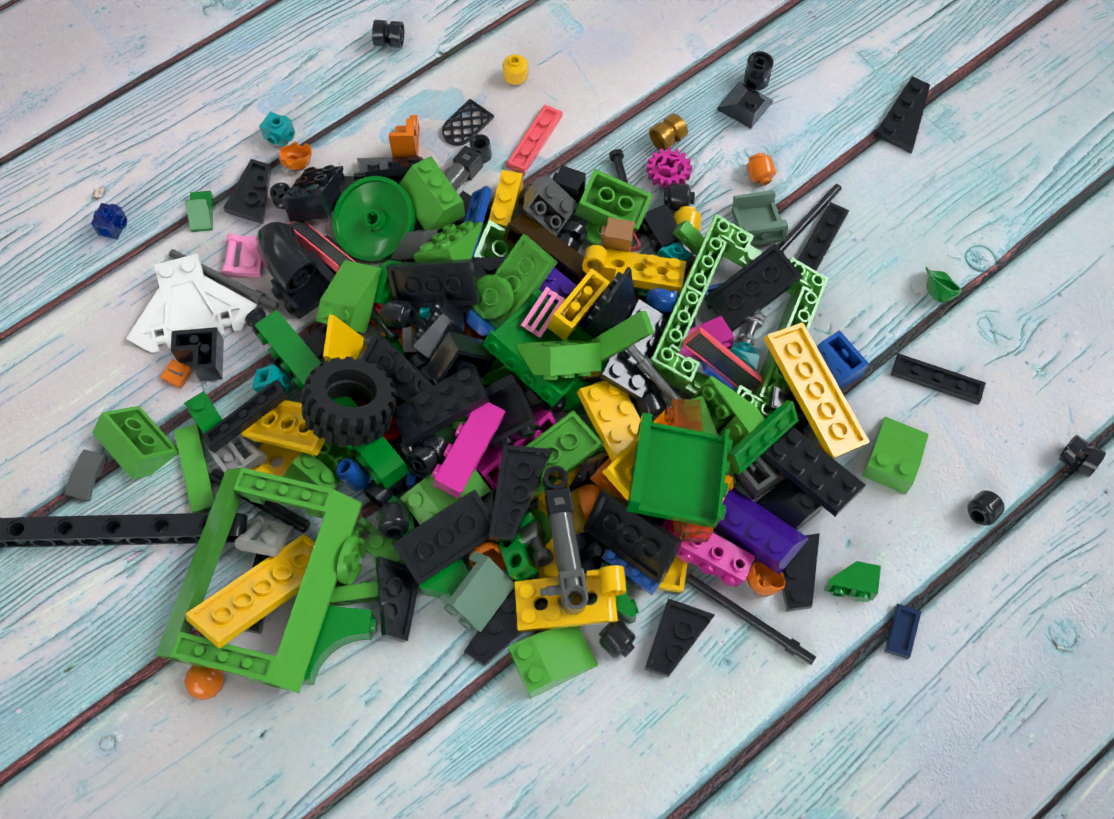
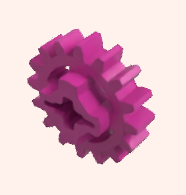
M668 147L666 152L662 148L659 154L653 152L652 158L648 159L646 169L648 179H653L652 184L656 185L659 183V189H662L664 186L668 188L671 183L686 184V180H690L692 165H690V158L685 159V152L680 155L678 154L679 149L672 152L670 147Z

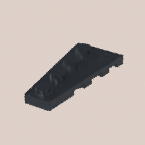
M515 587L483 630L476 633L464 650L467 656L484 667L505 650L517 636L523 633L518 631ZM539 598L535 602L537 610H544L548 606V600L545 598Z

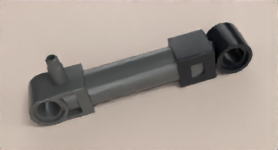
M474 135L469 142L470 148L464 146L453 158V165L444 174L456 191L467 179L472 180L483 168V163L491 159L490 140L486 135ZM415 217L413 231L424 230Z
M554 465L546 469L542 486L545 491L548 521H550L558 569V585L541 588L540 594L541 596L560 595L561 604L565 612L570 615H577L583 612L586 607L588 592L584 569L581 568L573 520L574 510L570 488H566L568 475L563 467ZM557 477L561 480V483L554 485L549 482V479ZM577 595L580 597L581 603L579 605H572L568 597Z

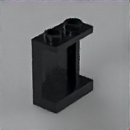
M313 250L308 255L317 264V269L313 277L303 288L290 294L286 293L274 278L270 280L273 286L271 292L277 300L282 299L285 302L283 305L290 315L294 313L298 319H301L319 306L320 299L335 276Z
M510 374L485 387L490 400L489 403L505 410L503 420L493 439L490 440L494 447L503 449V445H514L515 441L521 438H529L535 434L536 430L540 429V425L519 378Z

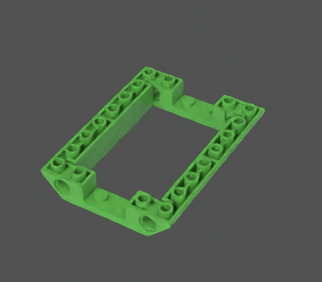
M717 214L712 219L651 357L652 366L667 383L692 397L709 377L697 371L700 362L689 356L685 357L679 354L719 260L723 256L744 267L763 253L750 245L754 235ZM791 257L789 260L802 274L803 279L786 291L791 296L777 331L802 322L807 331H809L829 278ZM770 350L759 374L762 376L763 382L755 387L753 391L741 385L734 388L736 393L755 405L765 419L774 412L768 409L771 389L777 386L786 390L788 385Z
M243 467L226 470L155 656L203 669L208 667L239 675L256 683L299 694L338 579L337 565L339 555L345 541L353 534L362 503L327 487ZM240 497L248 498L251 502L264 504L265 500L305 509L309 516L323 519L276 656L230 644H225L219 649L207 638L191 635L194 626L186 620L185 613L204 601L241 502Z

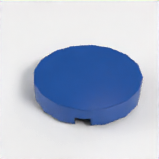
M469 310L465 315L467 324L479 335L488 336L491 330L494 332L497 330L474 310Z

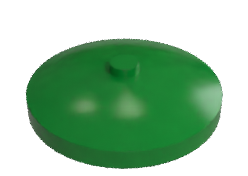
M382 176L365 177L351 184L339 197L333 213V231L337 242L346 253L365 262H380L391 258L405 234L412 232L415 226V208L410 195L398 183Z

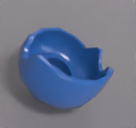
M661 288L649 290L646 295L648 305L662 314L671 313L678 298L677 291L671 292Z

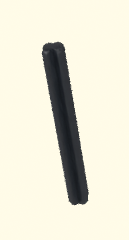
M213 469L209 479L220 486L225 473L219 469ZM240 497L284 523L294 526L295 529L302 533H305L310 527L309 520L279 503L265 500L264 504L251 502L248 498Z

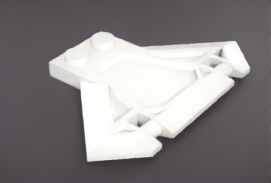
M198 254L158 263L154 267L159 288L126 339L153 354L160 352L159 345L167 343L168 349H171V333L175 330L217 327L220 334L225 335L224 328L232 326L234 332L240 331L246 324L245 317L256 308L257 304L204 276ZM229 314V318H221L222 315ZM164 331V335H156L157 332Z

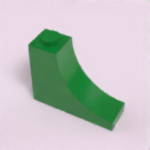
M328 606L303 681L304 684H315L317 674L325 660L340 647L355 641L372 639V633H376L378 627V618H375L372 610Z

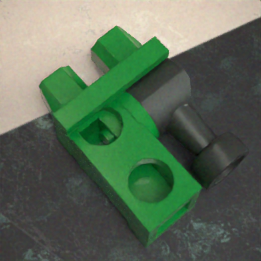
M529 509L515 542L496 540L509 576L516 581L528 580L539 573L537 567H544L554 559L550 549L544 548L542 539L546 536L543 524ZM531 546L535 551V553L533 554L534 563L532 562V559L527 550Z

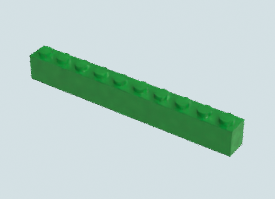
M275 310L255 324L259 332L256 336L263 346L268 344L270 347L268 351L275 360L280 359L282 361L280 366L287 375L291 373L294 376L292 381L301 390L304 388L307 376L310 375V372L316 366L319 367L321 362L278 310ZM343 396L332 399L346 407H358L351 397ZM381 437L379 440L374 439L373 443L366 446L361 444L360 447L352 448V445H346L350 452L354 450L358 454L355 458L363 468L368 467L371 470L369 475L377 485L381 483L386 490L409 473L405 462L384 437Z

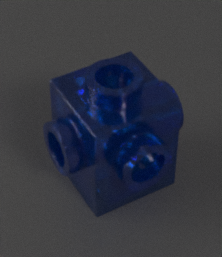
M101 203L98 210L94 212L91 225L98 236L118 240L122 230L127 226L128 219L120 206Z

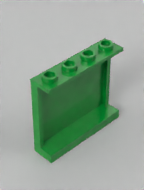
M538 289L533 293L528 303L495 332L491 330L482 345L553 407L583 376H578L575 373L574 378H561V375H558L557 380H544L543 375L532 373L518 351L517 344L563 340L548 328L540 339L521 326L542 294ZM546 297L543 303L541 304L540 308L528 324L529 326H532V324L534 323V321L536 320V318L548 302V297ZM555 303L551 305V307L549 308V310L547 311V313L535 329L538 332L540 331L545 321L555 308ZM578 325L567 339L591 341L594 338Z
M643 413L638 426L626 511L716 528L719 521L724 520L726 505H722L723 497H726L728 491L725 475H728L730 470V461L727 460V454H730L733 442L732 439H729L730 429H726L723 436L654 423L652 422L653 414Z

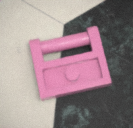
M228 234L226 237L228 245L225 265L222 266L221 274L227 277H262L263 261L258 252L256 236ZM236 246H242L239 267H233Z

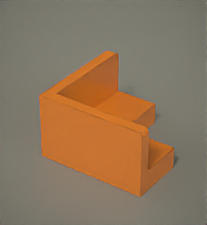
M409 115V119H406V126H395V132L389 133L388 138L392 157L419 155L420 126L418 115Z

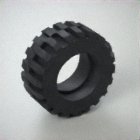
M337 357L331 359V362H328V360L319 364V367L316 366L310 372V375L305 380L301 408L306 426L309 430H314L313 434L319 439L324 438L325 442L331 445L333 443L339 444V447L352 445V448L360 447L361 444L366 446L373 443L374 439L379 440L389 430L393 420L397 392L392 379L388 378L389 375L383 369L379 370L378 365L374 363L369 364L365 359L361 358L355 360L353 357H345V359ZM343 396L353 397L361 400L366 405L346 407L332 399Z

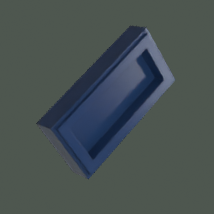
M896 604L884 649L885 652L905 659L911 657L922 611Z

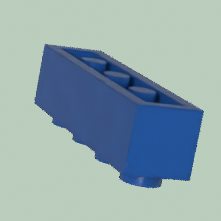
M609 548L601 557L603 563L607 566H623L626 579L651 596L661 584L656 583Z

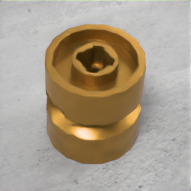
M675 113L666 117L663 123L659 122L649 130V137L658 150L662 148L664 152L668 147H672L675 142H679L688 135V129L684 120Z

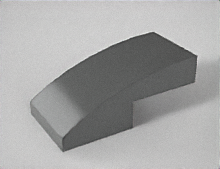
M83 449L72 470L64 495L82 500H90L96 478H101L107 455Z

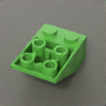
M467 221L459 226L449 224L443 227L441 233L432 236L430 242L420 246V250L413 255L415 262L471 259L483 226L482 222L473 223L472 221Z
M710 376L691 398L694 399L703 395L717 434L723 436L725 430L730 429L729 439L733 441L732 449L765 420L755 405L713 376Z
M324 442L317 456L302 452L290 464L282 477L336 490L342 483L336 473L338 463L348 458L355 460L359 464L355 458L358 454L354 450L350 452L346 447H339V444L333 443L331 445Z

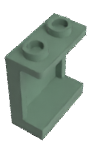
M774 190L733 196L732 214L738 227L754 235L750 243L751 246L786 241L788 224L786 220H781L775 205L776 194Z
M474 551L469 559L475 566L450 598L442 595L439 599L445 604L444 609L449 614L460 618L458 620L460 625L467 630L474 628L481 632L515 587V583L488 556Z

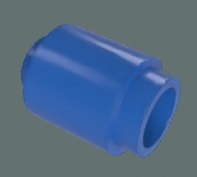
M343 459L336 467L338 478L353 491H360L368 485L370 480L369 473L355 460Z

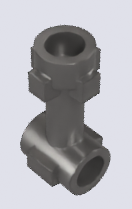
M759 311L746 321L749 324L745 334H740L739 342H747L752 344V346L755 345L757 339L753 338L756 328H761L766 319L762 312Z

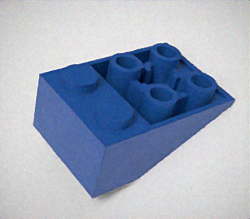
M840 330L816 346L840 390L862 377L869 365L868 361Z

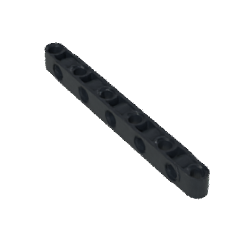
M209 513L0 518V547L198 544ZM236 513L225 543H234L239 535L247 531V515ZM168 526L165 532L160 533L163 527ZM120 527L118 532L112 534L115 528ZM72 528V530L70 531V533H68V534L65 535L66 531H67L68 529Z

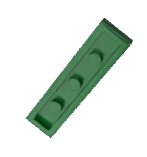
M786 400L731 449L730 454H727L733 473L740 475L798 422L792 401Z

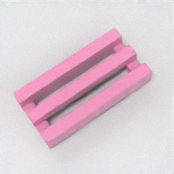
M546 287L521 326L541 339L547 330V325L553 314L566 299ZM547 295H550V299L548 300V302L546 303V305L544 306V308L542 309V311L540 312L532 326H529L528 324L540 308L541 304L543 303ZM554 300H558L559 302L557 303V305L545 321L540 331L538 332L537 330H535L541 322V320L543 319V317L545 316V314L547 313V311L549 310V308L551 307V305L553 304Z

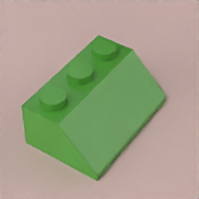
M432 156L412 165L399 183L410 195L415 208V217L424 230H439L465 216L463 200Z
M566 339V341L555 340L517 344L518 351L532 373L543 375L544 380H557L558 375H561V378H574L575 373L578 376H591V372L601 371V342Z
M140 406L102 412L92 432L132 480L152 475L179 453L177 447Z

